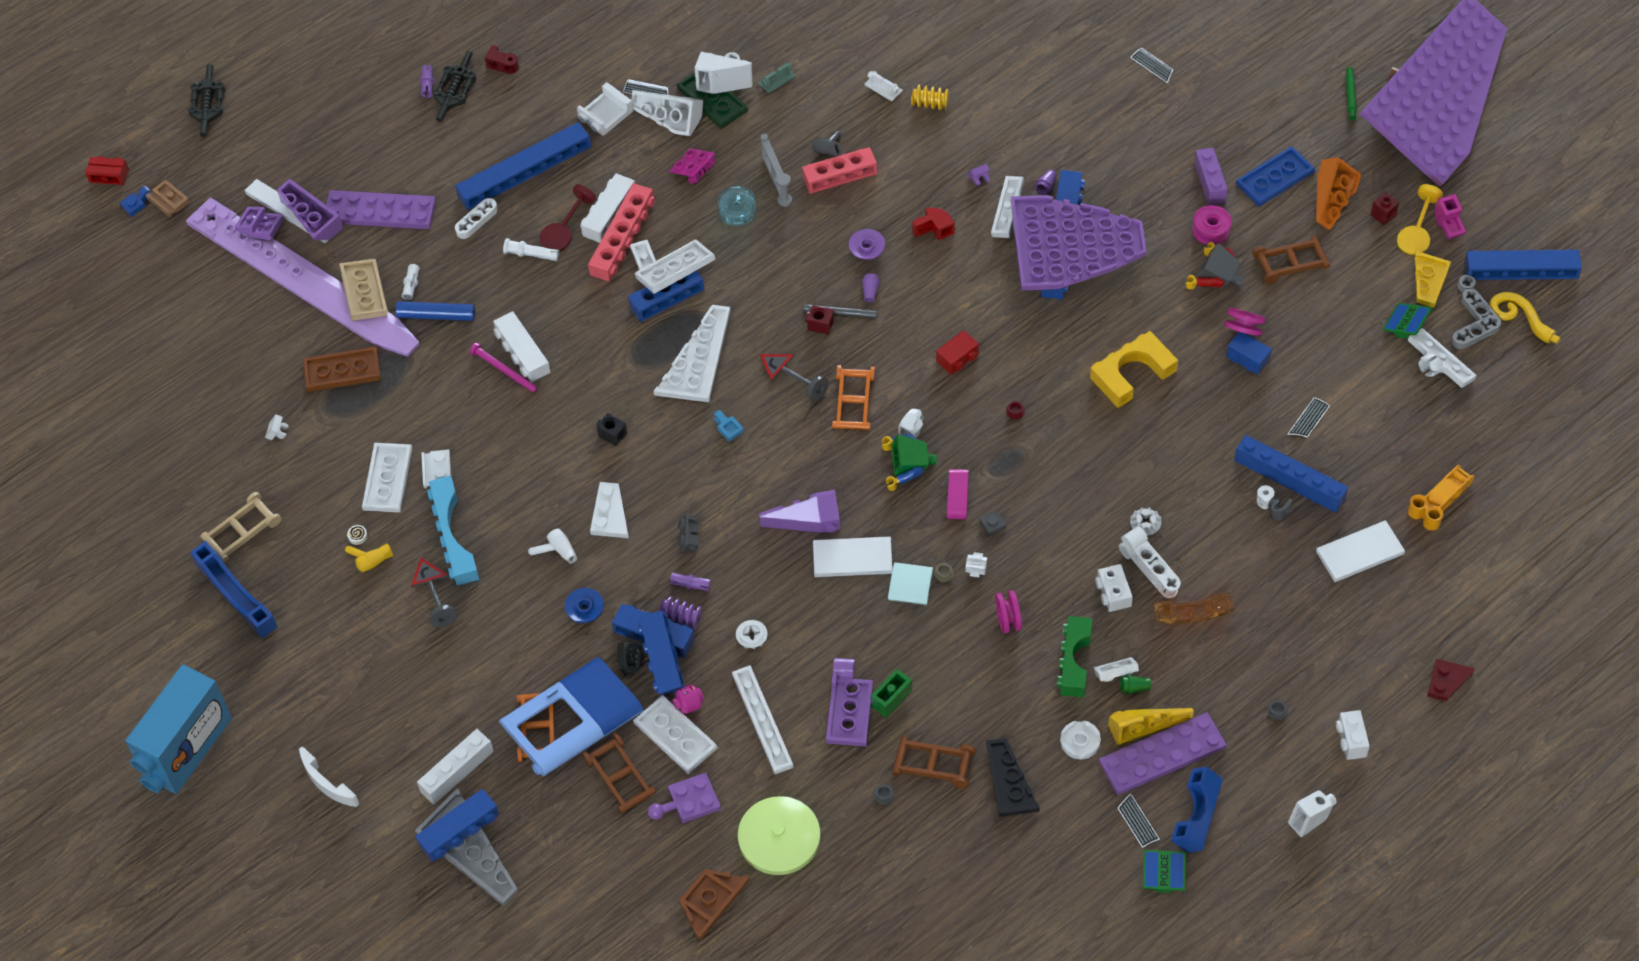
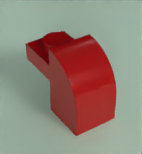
M934 207L925 209V216L918 217L912 221V232L915 237L933 231L939 241L955 234V223L945 210Z

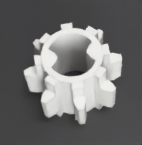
M974 552L973 555L968 554L965 572L970 573V576L973 577L985 575L987 557H983V553Z

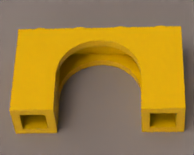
M1151 331L1139 335L1136 340L1126 343L1120 350L1110 353L1104 360L1094 363L1091 367L1090 379L1117 408L1133 399L1134 388L1119 372V369L1124 364L1135 361L1145 363L1162 380L1177 371L1178 359Z

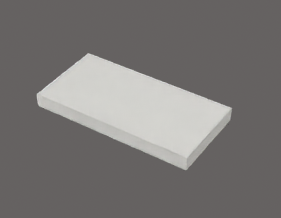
M695 239L637 271L635 276L636 279L655 294L716 259L711 251Z
M374 443L362 504L363 511L401 513L413 449L412 445Z
M1385 520L1318 547L1316 553L1334 582H1337L1404 555L1405 550Z
M891 537L813 540L814 577L892 574Z
M663 695L633 720L634 724L687 774L718 749L717 745L680 710H676L674 705Z

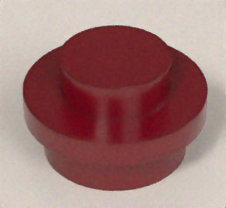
M1013 401L1006 407V414L1011 419H1020L1025 414V408L1020 402Z

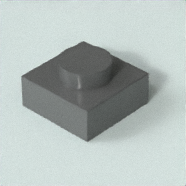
M997 510L980 518V523L989 536L1006 529V523Z

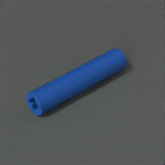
M397 301L396 317L474 321L475 305Z

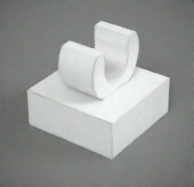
M275 414L269 422L265 438L273 440L277 436L280 439H284L286 433H283L280 429L286 431L289 425L281 423L283 417Z

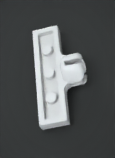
M1005 177L991 231L992 237L1010 238L1013 228L1010 200L1011 196H1021L1024 185L1023 177Z
M1423 328L1419 330L1417 335L1409 336L1408 341L1424 355L1419 361V368L1422 373L1430 370L1425 373V376L1433 377L1443 372L1461 388L1475 380L1477 375Z

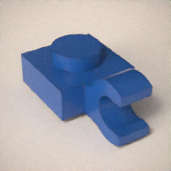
M144 186L139 190L138 195L133 192L120 202L121 207L133 217L146 207L144 202L148 201L146 194H150V190Z

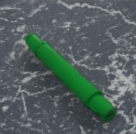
M1347 67L1345 77L1347 111L1349 112V120L1354 121L1357 118L1355 76L1353 73L1354 69Z

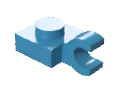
M721 410L714 413L716 417L714 421L718 424L717 430L728 442L744 432V428L733 416L727 418Z

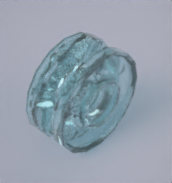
M732 186L726 188L718 197L719 215L725 223L743 225L754 218L756 214L755 196L748 188Z

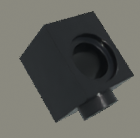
M609 413L597 422L598 436L614 446H617L627 435L626 423Z

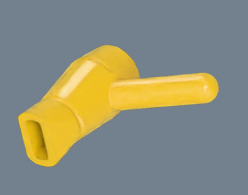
M387 543L369 552L361 551L352 546H346L345 548L346 553L358 557L355 559V564L362 573L393 557L391 548Z

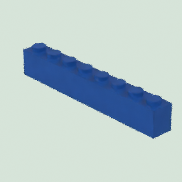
M579 122L570 125L547 139L539 141L537 144L508 157L496 165H492L490 168L475 174L465 181H461L455 185L457 197L466 209L470 210L484 199L493 198L590 148V136Z
M1061 170L1056 200L1063 202L1064 199L1070 200L1069 203L1081 205L1083 194H1080V191H1084L1085 188L1082 172ZM1069 286L1060 289L1041 290V297L1063 300L1064 292L1068 293Z

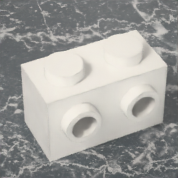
M1121 564L1098 569L1095 583L1097 589L1102 591L1101 600L1104 606L1107 605L1108 611L1112 612L1132 607L1133 597Z
M1361 710L1340 713L1339 720L1336 721V729L1341 736V749L1345 752L1346 760L1367 757L1370 746Z

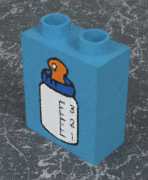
M182 664L125 740L133 755L129 762L142 773L139 781L150 791L160 793L162 788H165L177 795L232 720V716L215 680Z

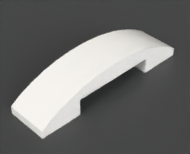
M304 747L299 748L302 762L310 779L325 795L345 805L354 807L359 805L356 795L343 783L335 788L317 771L319 766L316 758Z

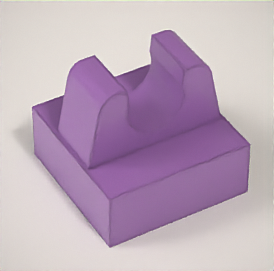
M985 164L967 172L969 180L972 179L976 186L980 185V177L984 179L985 183L988 182L989 167Z

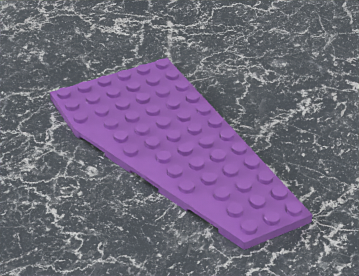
M1461 0L1360 112V115L1439 187L1445 183L1471 151L1507 31V27L1477 0Z

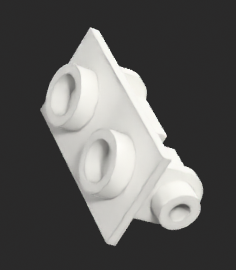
M876 71L868 73L869 80L864 84L891 102L903 91L896 83L893 84L884 79Z

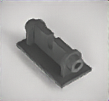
M688 511L678 522L680 535L677 544L680 546V554L685 549L690 553H694L698 549V536L691 535V533H698V519L696 516L688 517Z

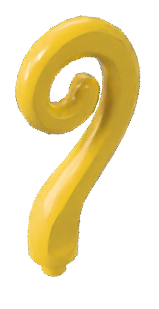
M1501 292L1491 298L1489 306L1500 320L1509 321L1514 319L1518 314L1516 306L1518 305L1524 311L1532 332L1540 340L1548 344L1551 341L1556 344L1559 343L1561 337L1555 335V330L1541 322L1532 304L1523 296L1513 292ZM1509 302L1507 304L1509 312H1502L1498 308L1499 304Z

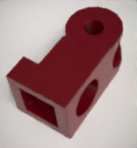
M491 45L485 56L486 68L508 74L516 73L519 70L518 57L513 53L506 54L500 52L497 46Z

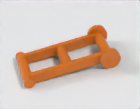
M837 365L836 378L840 380L837 419L832 422V428L870 430L871 423L867 422L870 381L874 382L875 367L871 366V370L841 369V365ZM844 377H866L865 396L843 395ZM842 402L864 403L863 422L841 421Z
M541 693L517 695V703H521L522 706ZM554 703L549 706V720L525 721L521 724V732L526 738V730L550 728V744L555 741ZM518 746V761L523 762V758H527L528 756L521 749V747Z

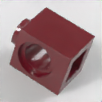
M1385 192L1373 201L1371 216L1384 226L1397 216L1399 202Z
M812 305L810 312L807 311L805 316L808 330L829 335L834 323V310Z

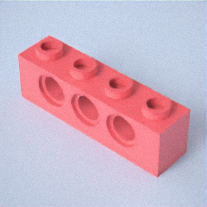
M870 147L802 167L803 180L809 194L877 174V162Z

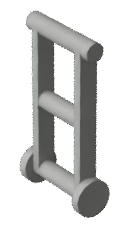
M762 134V160L765 162L778 191V204L782 207L790 206L792 197L788 194L787 186L790 184L791 178L788 174L783 173L768 140V135Z

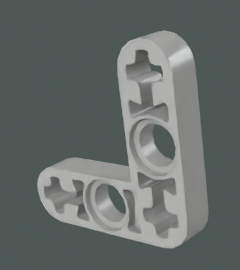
M1466 289L1462 294L1461 302L1476 322L1453 334L1452 345L1457 349H1465L1497 333L1501 325L1500 318L1475 289ZM1482 308L1486 313L1479 314L1476 310ZM1477 329L1481 331V334L1475 335L1471 331Z

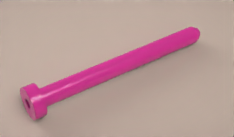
M476 342L471 346L470 354L480 356L531 392H536L537 387L533 383L481 349L482 346Z

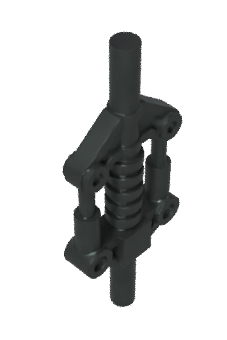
M466 51L460 65L445 66L443 68L444 73L439 82L440 85L438 89L433 91L434 98L441 105L436 116L438 122H442L448 108L465 104V95L472 83L476 82L475 72L467 68L473 55L471 51ZM453 77L446 94L441 91L443 86L446 85L448 78ZM462 80H466L462 94L456 95Z
M212 64L206 65L205 79L190 85L192 105L189 107L188 113L191 117L201 122V137L207 136L208 122L223 114L221 101L226 89L223 82L212 80ZM216 92L217 105L211 109L212 94ZM199 93H202L201 110L195 107Z

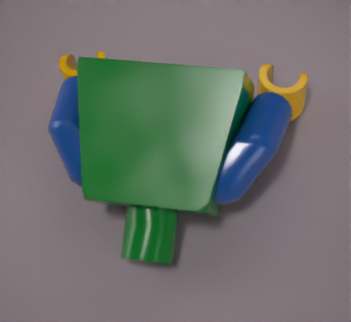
M910 434L897 435L893 439L889 436L883 437L882 448L884 451L891 450L894 475L897 476V478L893 476L886 478V484L893 482V484L887 486L889 491H894L897 488V483L902 484L922 475L928 465H936L937 455L928 453L927 444L924 441H920Z

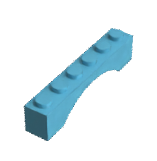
M447 476L429 481L431 489H428L427 492L430 501L434 500L435 503L431 507L434 516L438 515L439 518L435 522L438 532L442 531L443 536H440L442 548H447L444 556L446 563H451L452 568H448L451 580L455 579L457 586L477 581L479 576L473 554L457 543L450 530L451 516L458 502L452 477Z

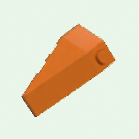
M1339 157L1322 160L1317 176L1316 222L1327 230H1331L1341 215L1340 211L1344 206H1347L1349 203L1348 199L1357 191L1362 175Z

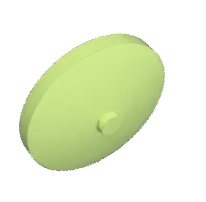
M770 797L754 804L744 814L738 828L739 847L746 861L757 870L772 875L790 874L805 867L815 856L820 844L819 823L815 814L804 803L790 797Z

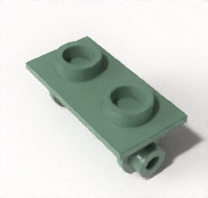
M790 62L784 63L776 71L763 76L758 84L768 94L796 77V74L791 71L793 68Z

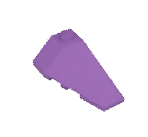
M835 490L809 495L810 499L800 502L798 499L793 501L791 506H778L759 513L761 527L819 533L839 530L840 519Z

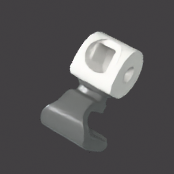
M1264 485L1258 489L1257 504L1263 509L1271 507L1270 513L1275 520L1281 521L1291 512L1292 499H1289L1282 508L1278 509L1280 500L1274 499L1273 488Z

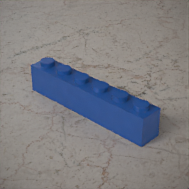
M1571 249L1525 251L1474 250L1467 251L1464 261L1466 275L1474 277L1475 280L1579 279L1582 269L1579 250Z
M1247 435L1244 436L1236 448L1234 461L1335 513L1338 512L1346 499L1348 486Z

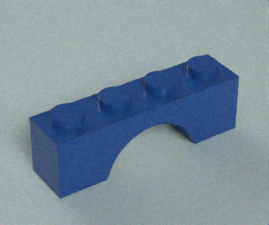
M1208 767L1192 769L1187 785L1193 800L1192 815L1188 821L1176 823L1171 839L1173 843L1186 853L1203 850L1223 779Z

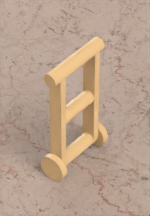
M259 492L250 494L245 506L212 531L201 534L200 537L212 547L223 562H226L231 553L267 526L270 528L276 527L281 522V516L273 514L261 501L262 496ZM254 507H257L266 518L247 532L238 522V519ZM232 525L241 537L222 550L213 538Z

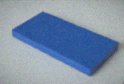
M1291 146L1237 179L1236 185L1260 207L1313 174L1315 168Z

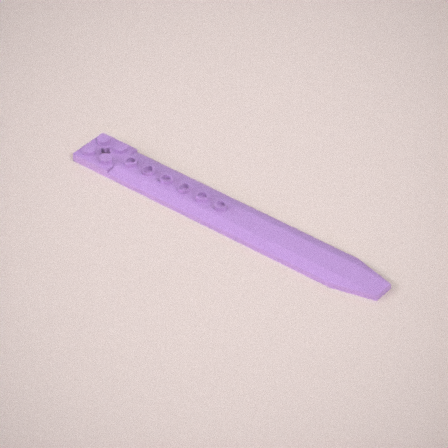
M211 197L186 220L188 226L371 344L407 357L420 345L419 341L404 324L389 312L388 316L351 321L342 282L273 238L272 240L259 239L235 230V225L240 217ZM215 217V220H214V221H213V220L208 221L209 218Z

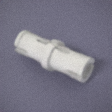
M410 264L408 266L407 276L403 281L404 289L401 295L404 300L413 299L415 287L418 285L417 277L420 270L418 265Z

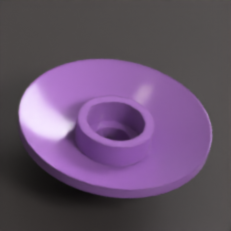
M862 229L851 236L849 249L857 258L864 260L874 259L884 251L885 239L878 231Z

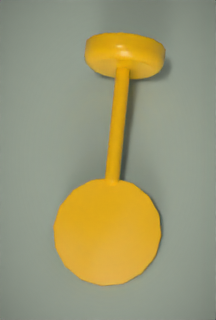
M1423 184L1418 188V196L1425 203L1417 225L1405 227L1398 234V247L1408 255H1415V251L1423 253L1430 246L1429 233L1421 228L1429 203H1437L1438 199L1443 198V192L1436 186Z

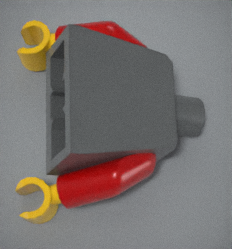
M1209 242L1207 248L1204 247V254L1207 258L1197 274L1198 278L1195 279V276L1189 275L1187 277L1188 282L1185 283L1187 289H1194L1196 284L1201 287L1224 288L1229 282L1238 287L1244 277L1236 273L1240 262L1236 259L1232 250L1223 247L1219 243L1215 246L1213 242Z

